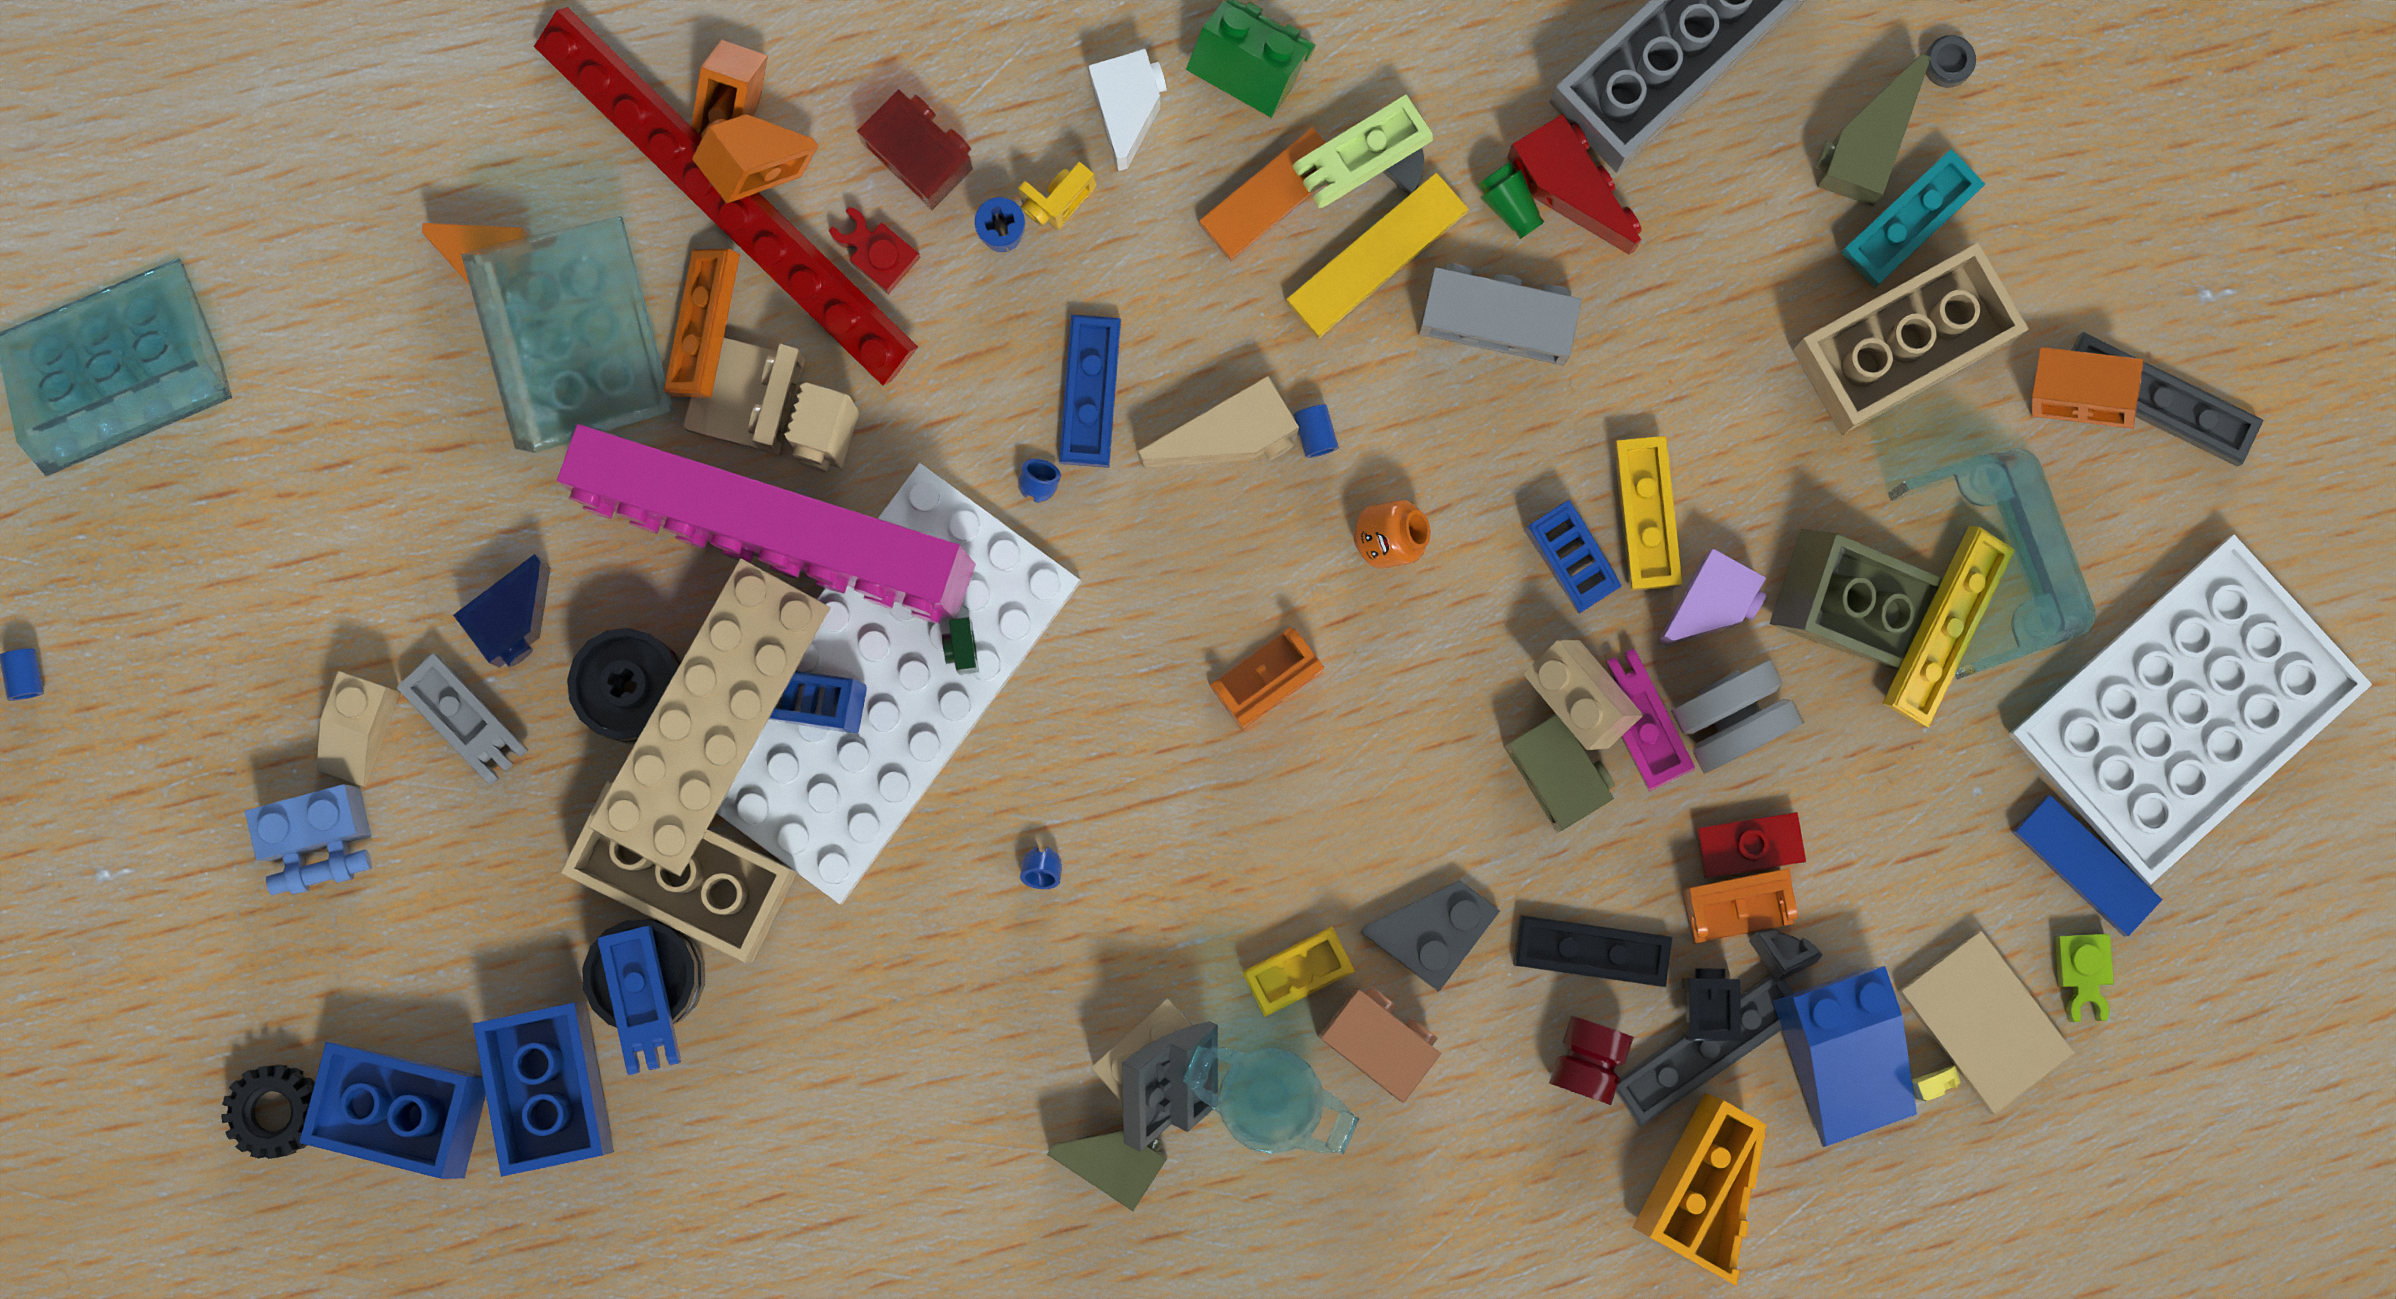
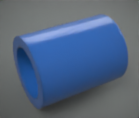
M1326 404L1312 406L1293 414L1299 426L1298 433L1306 458L1318 457L1339 449Z
M18 649L0 654V665L7 700H23L44 694L35 649Z

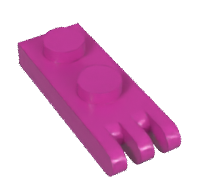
M1633 648L1624 652L1626 661L1632 669L1631 672L1625 674L1616 657L1606 661L1614 681L1643 714L1621 738L1650 792L1694 771L1695 766L1637 652Z

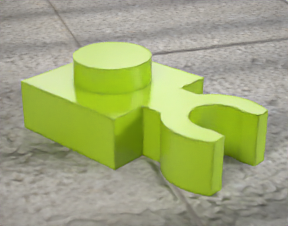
M2110 934L2054 936L2058 987H2073V995L2066 1004V1016L2069 1022H2081L2080 1009L2087 1001L2095 1008V1020L2107 1021L2110 1009L2106 999L2100 995L2099 985H2114Z

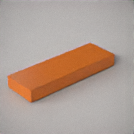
M1313 127L1199 220L1201 228L1230 262L1317 191L1308 192L1303 185L1304 179L1317 171V168L1300 177L1293 169L1296 161L1326 143Z
M692 249L664 393L673 397L712 398L740 258L739 253L731 249Z

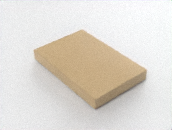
M1976 931L1898 990L1990 1114H1997L2075 1054L1982 931Z

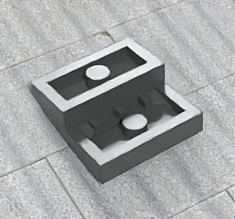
M1208 1021L1177 1030L1146 1045L1122 1062L1124 1144L1142 1151L1171 1124L1188 1132L1218 1106L1217 1024Z

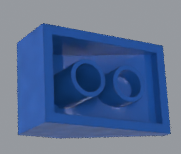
M1885 966L1862 969L1772 1000L1822 1147L1917 1114L1903 1016Z
M326 1042L299 1143L440 1179H465L486 1097L483 1077L443 1066Z

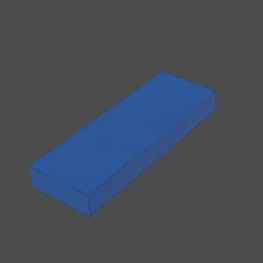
M1071 314L1060 464L1110 468L1121 318Z
M2051 795L2045 796L2012 831L2018 839L2124 937L2130 936L2163 900Z

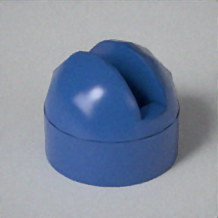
M1029 459L1022 465L1018 477V488L1025 498L1029 495L1034 497V502L1046 501L1055 493L1061 473L1055 465L1046 460Z
M1038 847L1031 849L1026 853L1022 861L1021 881L1027 886L1036 889H1051L1058 886L1062 872L1059 855L1049 847L1045 849V852H1040Z

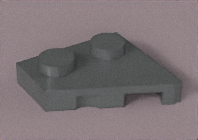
M1459 880L1366 925L1361 933L1439 992L1500 910Z

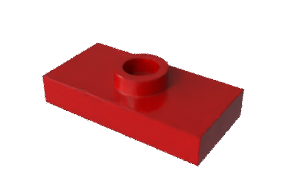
M1798 812L1696 828L1704 878L1806 862Z

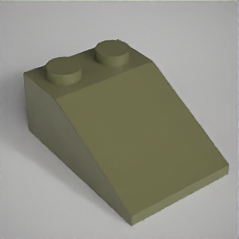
M1801 529L1769 624L1805 639L1899 670L1943 578L1837 533Z

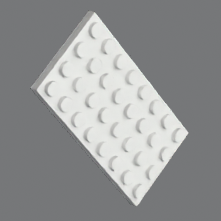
M921 463L918 464L878 519L959 544L975 562L976 566L957 619L969 617L973 622L979 672L959 675L956 671L955 663L946 664L942 634L950 633L949 620L952 619L942 617L940 624H936L911 615L912 610L902 606V603L894 602L892 609L864 600L863 594L854 591V588L847 586L845 594L825 588L817 600L831 607L796 671L852 678L865 684L867 692L859 732L853 734L768 720L717 811L718 815L788 867L797 871L799 875L840 905L850 895L1081 583L1080 579ZM799 684L794 710L796 712H800L805 685ZM824 688L819 690L815 714L818 715L821 714L825 693ZM783 695L775 709H781Z

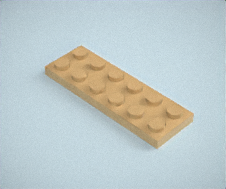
M740 558L588 827L681 877L831 607Z

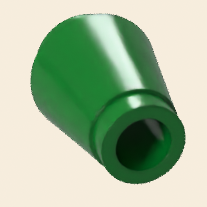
M1510 162L1477 184L1483 193L1480 198L1512 231H1515L1519 239L1544 223L1522 170L1516 171Z

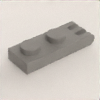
M435 653L426 658L396 687L491 786L499 779L496 772L486 764L491 758L505 771L514 765L501 750L502 747L507 744L511 751L520 757L528 751V748Z

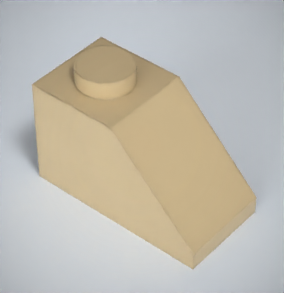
M338 671L320 718L316 770L366 787L401 692Z

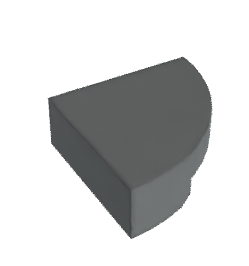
M1420 148L1383 171L1388 178L1409 195L1418 188L1424 168L1423 149Z
M1765 929L1755 932L1749 940L1777 982L1817 963L1822 956V953L1809 940L1805 938L1799 940L1793 936L1779 933L1777 929Z

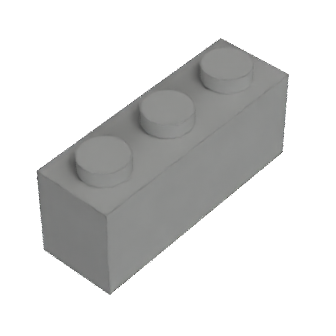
M1445 264L1444 269L1434 268L1419 335L1561 366L1566 364L1570 357L1582 301L1581 298L1572 297L1569 289L1556 285H1542L1541 290L1522 286L1523 281L1521 279L1504 274H1495L1493 279L1473 275V269L1458 264Z

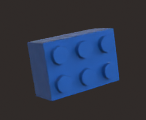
M574 1002L473 1023L501 1177L594 1158L614 1152L586 1002Z

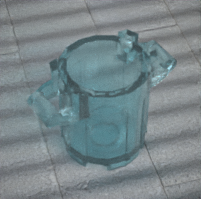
M1266 1045L1244 1053L1224 1047L1197 1046L1182 1080L1200 1100L1221 1114L1222 1120L1233 1138L1251 1150L1268 1154L1290 1151L1295 1148L1318 1153L1344 1154L1360 1119L1340 1099L1322 1088L1321 1082L1310 1064L1289 1049L1272 1048ZM1215 1057L1231 1064L1226 1074L1223 1073L1219 1094L1202 1087ZM1323 1107L1339 1112L1327 1142L1311 1136L1320 1122Z

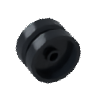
M631 628L606 630L588 640L573 658L567 678L569 701L579 720L596 734L626 744H635L682 661L677 653L651 634ZM630 679L637 683L633 694L624 692V685Z
M626 920L606 929L599 937L652 926L673 1025L683 1021L698 1005L705 986V962L696 942L688 935L658 920ZM596 939L590 946L582 967L583 991L591 1009L608 1025L617 1028L599 944Z

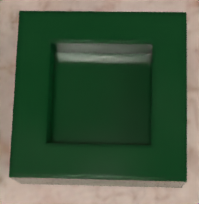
M969 617L949 620L950 633L942 634L946 664L955 663V668L959 675L979 672L973 622Z

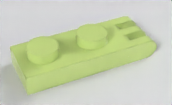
M1406 94L1294 163L1293 169L1300 177L1317 168V171L1304 179L1303 185L1308 192H1313L1325 184L1328 185L1313 197L1318 208H1323L1432 142L1433 134Z

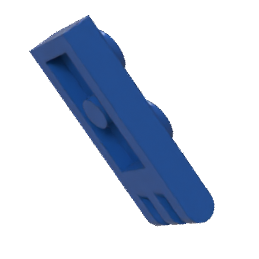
M652 926L640 927L597 938L628 1075L640 1073V1062L637 1052L643 1050L648 1069L660 1068V1058L657 1049L660 1046L665 1048V1056L669 1065L681 1063Z

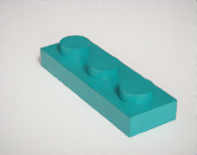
M1950 149L1840 253L1876 288L1986 184Z

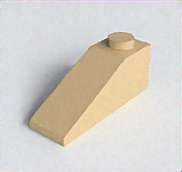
M1267 376L1139 450L1138 456L1144 468L1252 461L1265 454L1269 460H1272L1284 454L1295 445L1292 438L1298 435L1299 426L1271 379Z

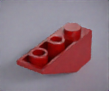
M1562 114L1511 145L1507 157L1516 171L1522 170L1534 199L1628 255L1636 250L1641 242V238L1638 235L1642 232L1641 225L1629 207L1622 209L1612 193L1616 190L1613 179L1604 166L1599 165L1596 167L1587 153V150L1590 148L1588 140L1576 123L1570 125Z

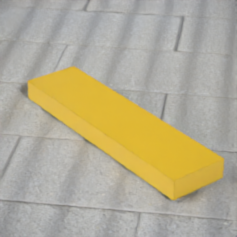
M1436 172L1286 299V303L1317 339L1321 338L1465 216L1469 209Z
M1968 526L1882 704L1916 725L1929 728L2015 551L2013 548L1981 527Z

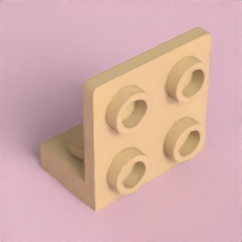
M723 338L712 398H690L683 423L684 429L688 432L780 455L785 437L784 434L787 430V424L789 423L806 362L804 356L798 348L779 344L778 350L775 351Z

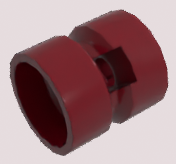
M1571 1016L1563 1039V1043L1569 1051L1567 1055L1557 1057L1549 1084L1611 1105L1620 1080L1614 1072L1615 1066L1625 1064L1634 1037L1603 1025Z

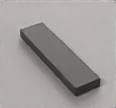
M2085 332L2078 336L2071 350L2136 358ZM2143 361L2136 417L2237 467L2242 465L2264 420Z
M1770 973L1740 994L1741 1041L1686 1040L1685 1032L1619 1077L1620 1080L1616 1094L1637 1125L1642 1127L1781 1031L1782 1026L1772 1000L1794 993L1786 980L1783 979L1777 982Z

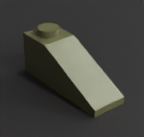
M1921 54L1841 130L1833 143L1829 141L1824 142L1815 165V169L1822 171L1817 187L1874 206L1884 195L1931 59L1930 56Z

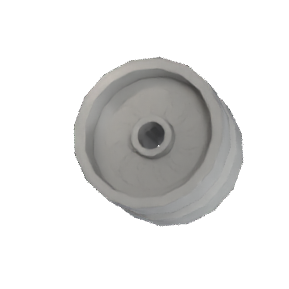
M1771 659L1743 674L1738 670L1697 691L1698 697L1671 710L1679 728L1685 734H1693L1714 723L1718 732L1696 743L1692 750L1704 774L1805 723L1793 700L1782 699L1761 710L1757 701L1779 690L1783 683Z

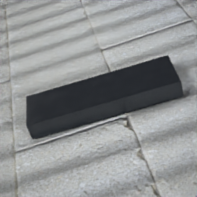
M1521 915L1514 966L1666 987L1672 937Z

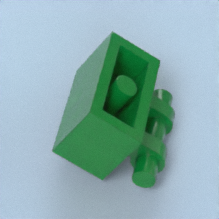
M1237 0L1222 1L1202 27L1186 70L1272 118L1291 92L1303 62L1309 60L1316 45L1301 37V30L1287 24L1284 27L1262 15L1263 9L1251 2L1245 5Z

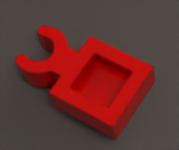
M848 207L845 212L851 220L856 222L855 230L851 234H842L832 226L829 229V233L834 242L839 246L857 249L849 258L851 264L889 295L921 257L916 250L882 222L873 232L869 231L862 213L853 207Z

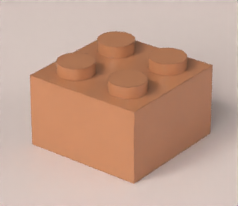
M1369 987L1365 993L1360 989H1353L1317 1037L1397 1100L1404 1103L1442 1054L1432 1046L1438 1038L1414 1019H1409L1406 1024H1403L1391 1013L1397 1006L1375 988Z

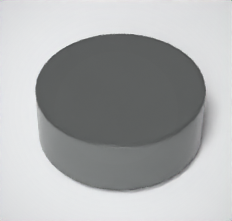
M1947 35L1940 37L1933 42L1925 55L1931 57L1925 74L1931 82L1940 87L1952 88L1961 85L1972 74L1976 66V54L1972 45L1959 36Z

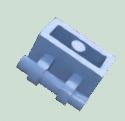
M343 784L245 810L256 860L267 862L283 860L284 862L283 872L266 876L267 888L271 895L290 891L292 895L307 892L310 885L332 879L337 883L348 881L354 878V873L372 869L369 852L362 850L350 854L347 844L348 842L371 836L359 787ZM328 848V860L305 865L303 854Z

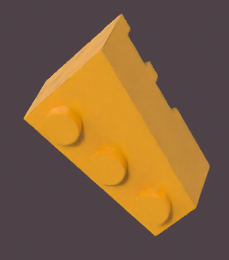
M1704 1093L1632 1228L1737 1286L1740 1273L1737 1265L1742 1238L1747 1236L1749 1222L1746 1221L1751 1190L1756 1187L1767 1124L1725 1100Z

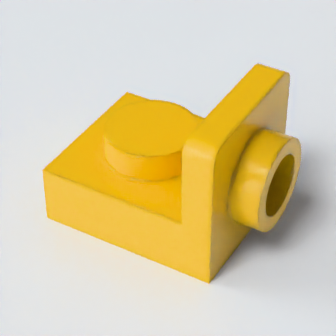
M1079 161L1071 171L1065 168L1057 174L1047 189V192L1050 193L1047 198L1024 181L1018 187L1020 198L1024 202L1020 208L1038 225L1043 227L1048 222L1059 230L1097 187L1095 175Z

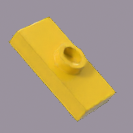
M1333 926L1241 972L1263 1016L1266 1017L1355 972Z

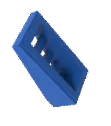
M1567 500L1534 521L1524 530L1579 614L1622 586L1570 500ZM1565 521L1570 530L1549 542L1545 534ZM1577 539L1581 547L1560 560L1555 551L1572 540ZM1588 556L1592 564L1570 577L1566 568ZM1598 572L1603 581L1580 594L1576 586Z
M796 671L783 693L781 709H774L769 720L857 734L860 729L867 687L865 684L852 678ZM799 684L805 685L800 712H796L794 710ZM824 688L825 693L821 714L818 715L815 714L819 690Z

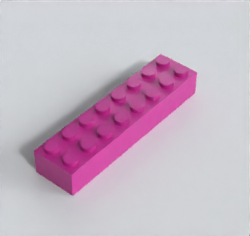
M580 424L576 425L556 480L571 492L570 500L584 505V510L595 515L612 519L613 513L616 512L617 515L629 519L630 525L658 534L661 526L664 530L676 534L677 540L702 549L705 548L708 541L711 545L722 549V554L738 561L741 558L751 563L753 556L758 557V560L769 564L770 570L797 579L800 571H802L807 576L816 579L817 585L838 593L845 594L847 586L854 588V591L863 594V599L889 609H892L894 602L902 603V606L912 610L911 615L936 624H940L942 617L957 619L976 566L975 562L959 544Z

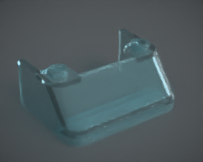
M2012 448L1975 456L1906 480L1888 492L1890 501L1893 502L1956 480L1960 493L1971 504L1982 507L1997 504L2032 599L2023 602L2016 608L2011 619V628L2018 647L1957 669L1955 673L1957 680L2081 637L2092 628L2096 616L2093 601L2040 461L2033 453L2022 448Z

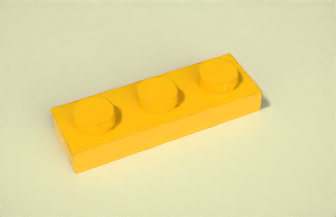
M1666 436L1616 440L1614 449L1630 591L1680 587L1682 585L1667 438Z

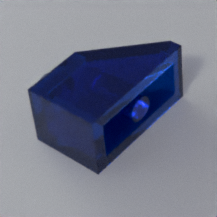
M536 554L532 555L453 615L488 663L499 668L504 664L512 667L523 661L533 651L530 645L540 638L551 568L544 559Z

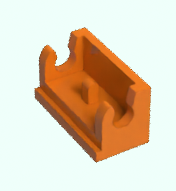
M2040 347L2032 394V417L2134 429L2144 359Z
M1289 627L1235 668L1210 684V688L1239 728L1243 730L1321 674L1325 667L1317 659L1297 630Z
M1790 868L1682 889L1693 944L1794 924V919H1798Z

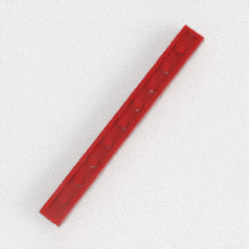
M569 7L556 10L533 47L882 386L892 382L917 350L918 346L759 192L726 203L692 159L702 140L701 135Z

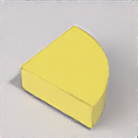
M1950 1065L1912 1079L1915 1099L1926 1102L1944 1095L1947 1089L1959 1087L1961 1083L1955 1065Z

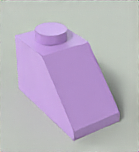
M1711 549L1703 557L1661 633L1658 642L1667 646L1735 627L1743 621L1744 617L1752 621L1766 597L1765 593L1759 591L1766 577L1721 552Z

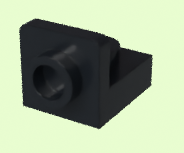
M1695 968V978H1682V989H1686V1040L1741 1041L1740 979H1726V969Z

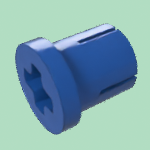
M996 197L989 199L979 207L975 215L976 232L990 249L996 252H1007L1006 248L1008 247L1010 251L1016 248L1021 241L1025 229L1024 214L1021 208L1008 198ZM997 213L999 219H1003L1007 225L1008 234L1005 236H999L998 232L994 230V221L997 220Z

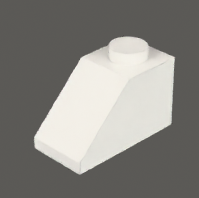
M1146 49L1088 66L1091 85L1118 171L1128 169L1160 110L1159 93L1167 91L1159 62L1150 64Z

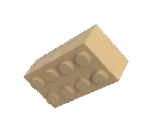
M1976 243L1804 337L1792 350L1841 435H1844L2013 342L2029 330L1980 244Z
M606 781L561 874L744 963H753L797 875V871L708 828L683 874L679 877L588 827L613 784Z

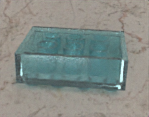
M622 216L512 240L461 254L515 449L537 453L569 443L577 424L605 432L673 411L669 394L663 392L666 380Z
M179 257L0 332V366L16 442L45 476L54 474L232 398L223 361L184 264Z

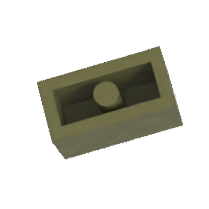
M1556 714L1504 748L1558 833L1612 801L1614 797L1609 789L1614 787L1615 784L1607 769L1599 760L1595 763L1591 762L1582 747L1583 745Z

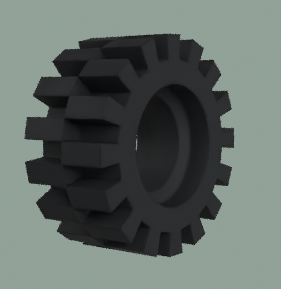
M287 1065L263 1066L242 1074L243 1078L241 1080L234 1081L229 1089L233 1092L231 1096H224L222 1105L228 1106L227 1113L221 1114L222 1123L228 1122L230 1130L225 1132L228 1139H236L238 1144L235 1147L241 1152L249 1151L251 1152V1157L258 1159L264 1157L268 1159L284 1157L297 1153L298 1149L305 1148L307 1145L299 1142L315 1081L311 1077L305 1078L302 1076L304 1071L298 1068H287ZM271 1091L284 1095L291 1106L289 1122L283 1129L277 1132H271L262 1128L255 1117V1107L258 1100L264 1094Z

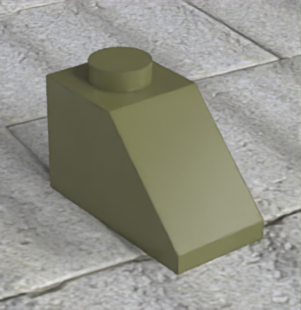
M1124 1129L1058 1142L1052 1146L1047 1154L1131 1211H1134L1167 1160V1156L1160 1152L1164 1145L1161 1140L1155 1138L1142 1151H1138L1124 1144Z

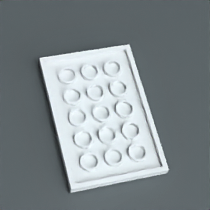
M2234 534L2218 545L2008 735L2131 871L2146 885H2151L2372 684Z

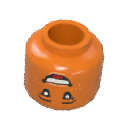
M1396 500L1368 506L1358 517L1354 531V543L1362 558L1373 567L1384 569L1411 564L1420 559L1429 543L1431 533L1429 521L1422 511L1406 500Z

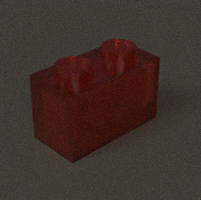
M898 89L857 130L861 143L925 205L933 210L973 170L972 162L968 155L972 149L953 129L950 128L946 133L943 132L932 121L936 114L919 96L914 95L909 99Z

